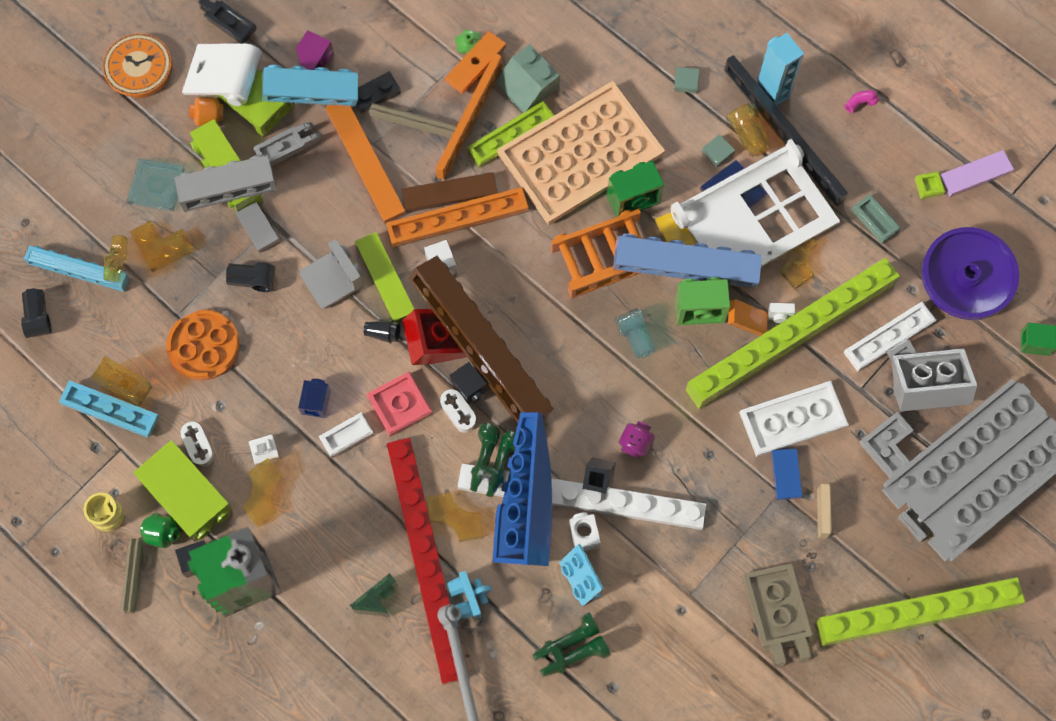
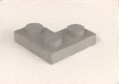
M896 412L864 437L859 444L888 478H891L910 462L896 445L914 430Z

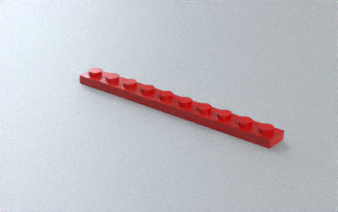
M405 438L386 443L442 685L458 682L447 629L444 630V626L438 619L439 609L450 605L411 439Z

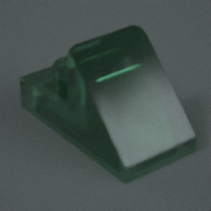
M389 573L349 606L356 614L390 617L379 600L382 598L386 600L395 593V587L398 586L396 580Z

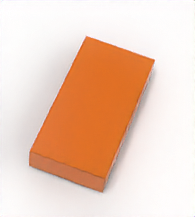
M736 299L730 301L728 324L758 336L767 332L768 312Z

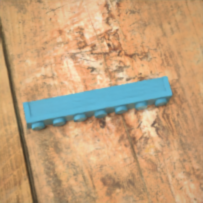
M29 246L24 260L29 265L125 292L130 280L127 273L123 270L116 271L109 266L102 267L95 262L88 263L81 258L74 259L67 254L60 255L54 250L47 251L40 246Z

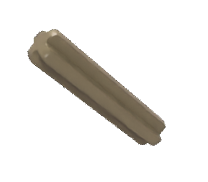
M130 539L128 543L121 611L124 613H135L144 543L141 539Z

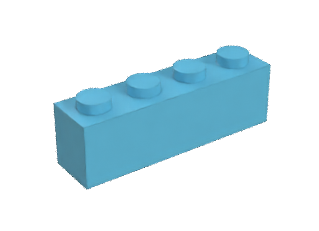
M788 33L781 37L775 36L768 42L757 82L776 106L791 97L805 54Z
M280 65L264 67L262 101L355 106L357 103L358 73H353L352 70L340 69L336 72L329 71L327 68L306 70L302 66H294L292 69H285Z

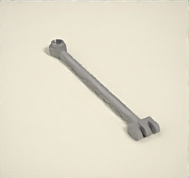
M446 605L439 609L438 619L444 626V630L447 629L468 721H479L457 631L461 611L456 605Z

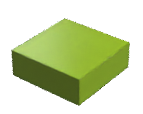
M939 171L915 177L921 200L944 195L945 190Z

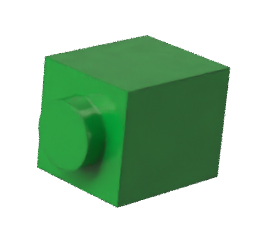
M1028 322L1021 330V353L1050 356L1056 350V325Z

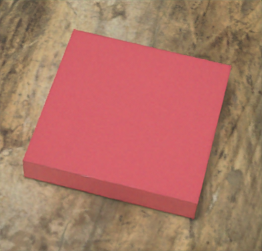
M409 371L367 393L368 399L390 437L433 414Z

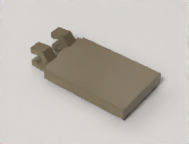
M792 563L744 573L742 578L762 649L765 648V652L770 651L774 668L783 667L786 663L783 648L795 646L799 663L809 661L811 655L808 643L810 642L809 638H812L813 635Z

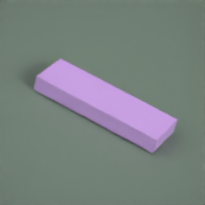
M1004 150L942 173L940 177L949 197L1011 174L1014 168Z

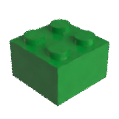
M653 160L647 163L639 162L633 168L626 171H616L609 177L607 198L616 217L626 210L635 211L639 209L643 211L661 204L664 183Z

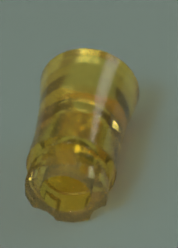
M755 103L740 106L727 115L726 119L734 128L750 156L761 155L771 148Z

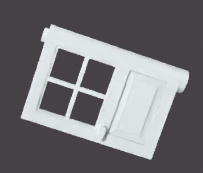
M792 139L787 141L785 147L681 204L676 202L671 205V214L675 223L680 229L687 227L697 243L706 244L708 248L713 249L729 247L732 249L731 251L741 252V250L755 251V254L762 255L761 267L840 223L838 217L802 167L803 150L799 145H795ZM787 170L801 191L780 202L766 181ZM762 184L775 203V206L754 216L741 197V194ZM805 196L819 218L798 228L784 207ZM779 210L794 232L773 243L758 221Z

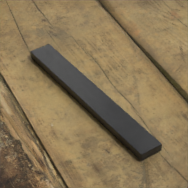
M734 55L727 58L724 69L727 75L785 145L788 140L792 139L795 145L801 147L804 153L802 158L803 167L837 207L842 204L848 194L846 189Z

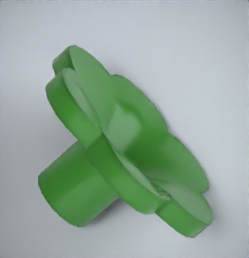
M466 29L461 35L456 36L457 51L461 54H467L481 39L480 33Z

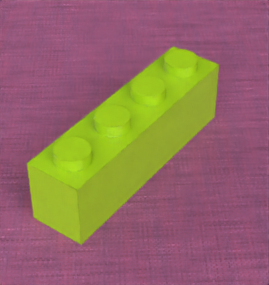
M214 119L189 132L193 140L190 142V145L196 155L201 153L204 159L201 162L204 168L209 166L219 167L227 165L231 161H240ZM261 194L226 203L230 209L235 207L238 212L254 202H257V204L262 202L263 198Z

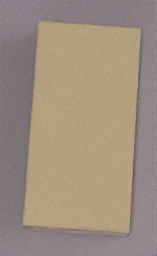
M821 484L817 489L818 538L827 539L832 533L830 484Z

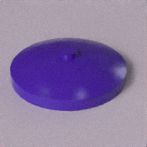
M961 227L945 232L931 244L922 262V282L930 299L942 311L964 320H982L996 315L1013 299L1019 284V268L1011 249L999 237L980 228Z

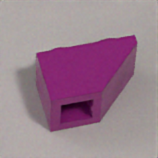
M307 30L296 47L300 64L306 70L324 68L326 64L331 63L334 57L332 42Z

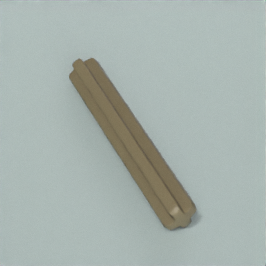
M372 103L369 109L371 117L449 138L452 137L457 125Z

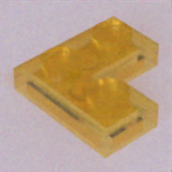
M150 220L130 231L152 273L194 252L183 229L161 239Z

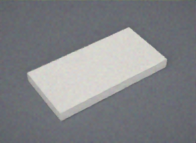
M831 381L742 409L739 412L756 457L771 453L772 450H780L849 426Z

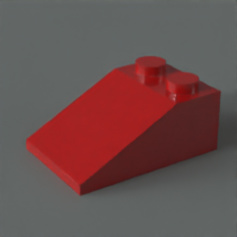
M414 309L402 320L412 365L437 364L467 357L431 309Z

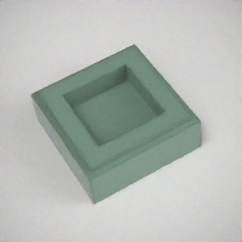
M676 67L674 91L697 93L699 69Z
M720 134L702 148V152L716 167L721 165L735 152Z

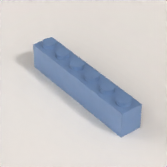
M623 234V236H619L616 240L613 269L681 279H696L697 281H706L708 278L718 277L721 280L727 279L728 285L755 288L760 281L762 255L755 254V251L752 250L736 252L731 251L732 249L729 247L713 249L708 248V245L696 243L694 246L684 245V242L680 240H671L669 243L662 242L657 237L640 239L634 234Z

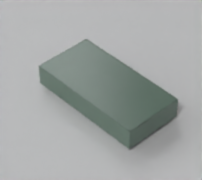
M871 194L859 201L851 209L881 244L901 229Z

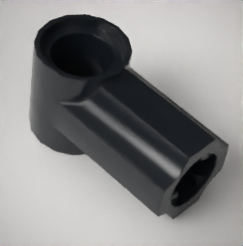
M229 263L226 269V284L251 287L258 292H271L276 267L268 263H256L255 266Z
M35 288L26 289L25 292H22L24 317L21 318L25 338L51 334L52 327L49 315L46 313L44 291Z

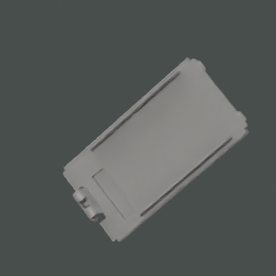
M1013 378L883 484L885 488L882 492L898 510L905 504L909 507L898 516V519L919 542L932 533L934 537L928 544L944 562L948 559L953 561L1056 474V422L1030 395L1031 391L1023 383L1020 384L1018 381L1015 383Z

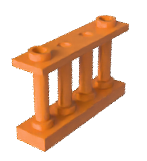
M639 209L635 211L626 210L618 217L568 235L566 233L557 235L551 240L552 253L561 251L572 276L571 282H568V292L571 299L641 274L614 270L613 266L609 268L603 267L592 242V239L605 235L614 255L617 240L614 231L627 227L629 234H634L637 238L642 239L635 224L640 222L641 212ZM583 243L595 270L593 274L587 276L581 275L570 247Z

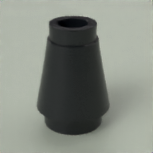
M394 320L365 322L363 333L364 336L391 344L392 342H398L401 326L400 323Z

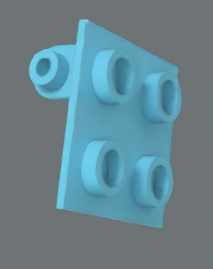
M578 544L559 563L563 575L568 579L573 588L575 598L579 600L583 607L591 599L596 600L600 598V592L604 588L581 544Z

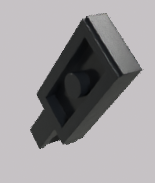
M211 0L198 1L199 8L205 12L204 17L240 44H244L257 30L253 22L222 0L220 2L216 0L215 3Z

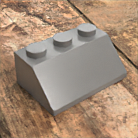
M964 348L892 356L894 393L900 412L973 404L977 383Z

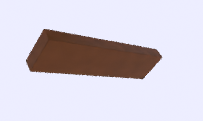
M494 172L402 188L406 213L458 204L498 193Z

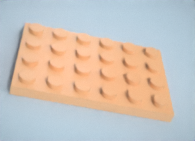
M613 81L497 149L502 161L548 225L608 189L609 177L614 172L629 170L639 162L647 163L652 160L654 162L665 154V150Z

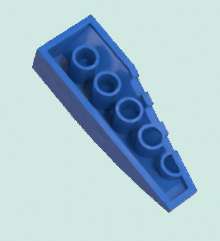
M520 413L513 445L516 448L514 455L509 457L507 466L510 468L508 481L503 482L501 491L505 493L502 504H498L496 510L492 562L549 566L552 526V479L547 437L542 413Z

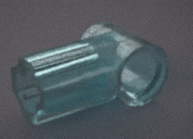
M639 308L615 318L620 333L623 337L627 338L637 359L647 357L656 351V347L646 329L645 319Z

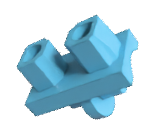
M466 571L460 572L459 577L450 581L447 585L452 597L465 593L468 600L456 605L461 611L460 619L474 617V620L482 618L476 597H479L481 605L488 603L486 594L491 592L492 588L490 585L483 586L479 578L473 581L476 589L472 590Z

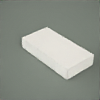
M361 412L323 433L319 438L332 459L371 437L374 433Z

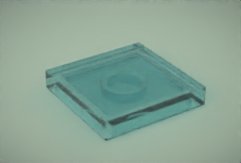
M138 158L127 197L128 204L174 211L178 197L174 177L184 173V166Z

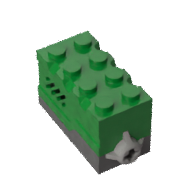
M249 527L189 551L192 560H189L188 564L192 574L196 575L197 579L200 580L201 584H198L197 588L201 598L205 599L212 608H215L217 613L222 612L225 617L259 601H265L282 593L265 548Z

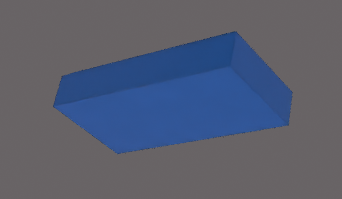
M797 449L772 450L776 500L801 499L802 490Z

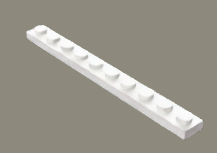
M461 465L458 490L473 492L470 490L472 477L470 471L474 467L473 465ZM504 471L503 473L504 481L506 482L508 481L510 471ZM482 477L481 484L475 493L487 494V487L491 480ZM552 479V505L699 530L703 529L706 504L613 488H610L607 494L582 489L583 483ZM503 483L499 485L494 496L504 497L505 492L501 491Z

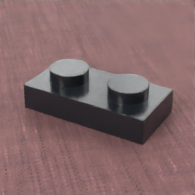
M388 71L358 87L356 106L361 114L369 110L372 103L381 104L401 93V88L391 72Z

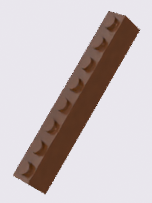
M437 255L416 267L408 279L517 424L520 413L539 412L542 413V417L545 419L554 410L549 399L541 393L534 379L528 376L522 368L520 361L507 348L505 341L494 331L490 321L481 314L476 303L463 290L461 283L450 273L448 266Z

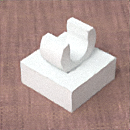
M272 434L248 441L256 467L280 459Z

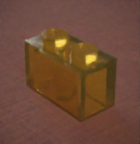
M104 356L91 376L99 386L140 407L152 388L146 378Z

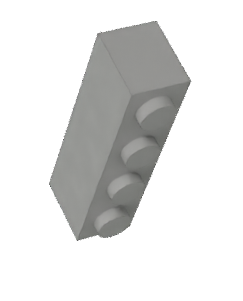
M256 155L249 160L231 161L227 165L219 167L209 166L202 171L184 172L180 176L174 177L179 203L184 212L277 190L268 155Z

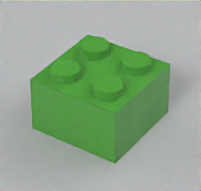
M712 277L706 281L685 279L679 282L675 296L677 326L725 323L730 309L727 279L721 280L718 277Z

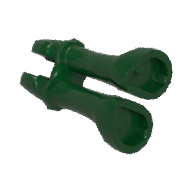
M485 423L480 425L478 437L481 442V451L476 465L470 471L472 475L471 491L477 492L478 486H480L482 481L481 478L484 477L491 480L487 487L486 496H494L499 485L504 481L503 473L511 454L515 452L516 447L513 445L516 432L508 431L502 435L494 465L490 467L488 465L494 448L497 445L500 430L492 424Z
M590 612L582 616L581 625L576 630L554 641H546L544 646L532 655L535 662L548 657L550 654L553 655L556 662L550 663L540 670L543 677L556 673L562 674L566 671V668L591 656H598L602 659L611 656L602 635L566 655L562 653L568 647L600 633Z

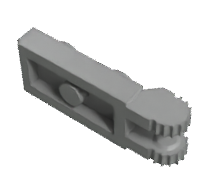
M307 122L296 128L292 127L254 146L253 149L256 155H268L271 166L305 150L306 147L314 146V144L321 140V137L318 133H314L301 139L300 136H304L314 130L315 126L313 123Z

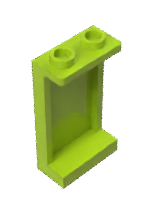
M257 68L246 104L234 106L228 103L223 95L216 96L253 124L257 133L264 138L295 105L294 103L262 101L263 72Z
M172 440L133 472L194 542L198 539H204L211 532L210 528L217 522L222 523L230 515L229 512L232 510V507Z

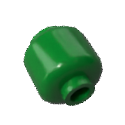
M153 513L145 518L140 527V533L144 542L159 548L170 547L178 540L180 535L178 523L172 517L159 513Z

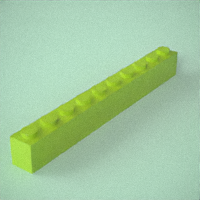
M883 258L688 381L686 392L700 410L892 288L900 275L887 258Z

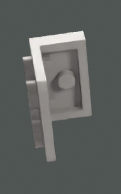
M337 239L328 243L329 254L300 270L302 280L322 309L330 307L363 287L361 276H363L362 270L357 263L352 264L349 259L351 257L349 250L345 244L340 246Z

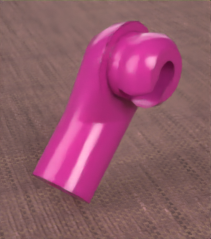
M874 90L856 92L847 101L844 108L848 112L853 113L861 103L867 102L869 106L876 105L879 102V97Z

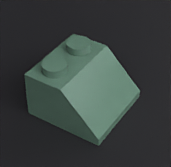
M529 44L511 58L495 81V84L524 113L559 89L560 75Z

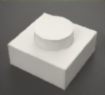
M770 303L767 310L768 320L782 323L794 315L795 304Z

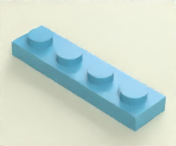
M70 380L59 400V403L63 406L149 439L160 417L154 412Z

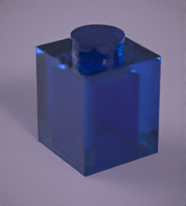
M316 378L311 379V381L304 380L298 406L301 415L319 418L326 417L331 390L324 380Z

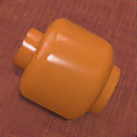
M196 97L194 104H189V118H194V123L198 127L213 119L218 125L219 122L223 121V103H219L215 97Z

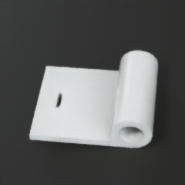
M198 44L182 93L184 95H223L231 105L241 106V104H246L262 51L250 44Z

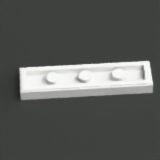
M922 301L847 348L843 353L858 372L887 354L886 351L906 339L909 340L934 324L937 320Z

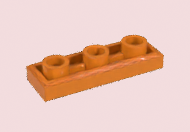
M488 31L445 77V82L463 95L486 70L494 53L500 55L506 48V43Z

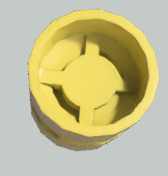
M107 493L93 494L84 505L85 517L101 531H114L120 527L124 520V509Z

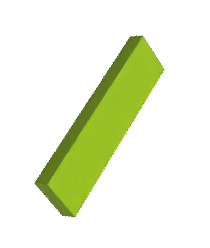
M542 101L467 147V151L479 168L499 157L497 149L555 115L547 104Z
M374 232L356 240L355 244L392 320L398 323L411 313L414 307L377 232Z

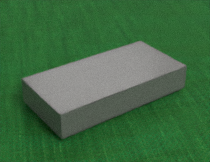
M257 202L236 212L238 219L259 253L280 242Z

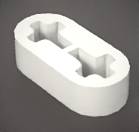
M454 389L446 390L440 398L442 409L459 431L463 433L472 431L476 426L474 412L458 391ZM448 397L452 399L457 398L455 400L458 407L456 410L451 404L446 405ZM459 413H462L465 418L471 417L469 425L465 423L460 424L461 417Z
M188 422L183 425L181 437L191 460L198 467L209 466L214 460V453L204 430L196 422ZM190 429L199 431L196 433L198 441L194 442L193 439L190 436H188L190 434ZM200 446L207 453L205 454V460L196 458L199 456L197 448Z

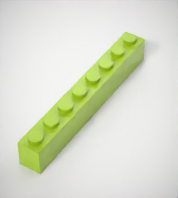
M1017 577L820 617L815 624L821 647L1011 609L1025 603Z

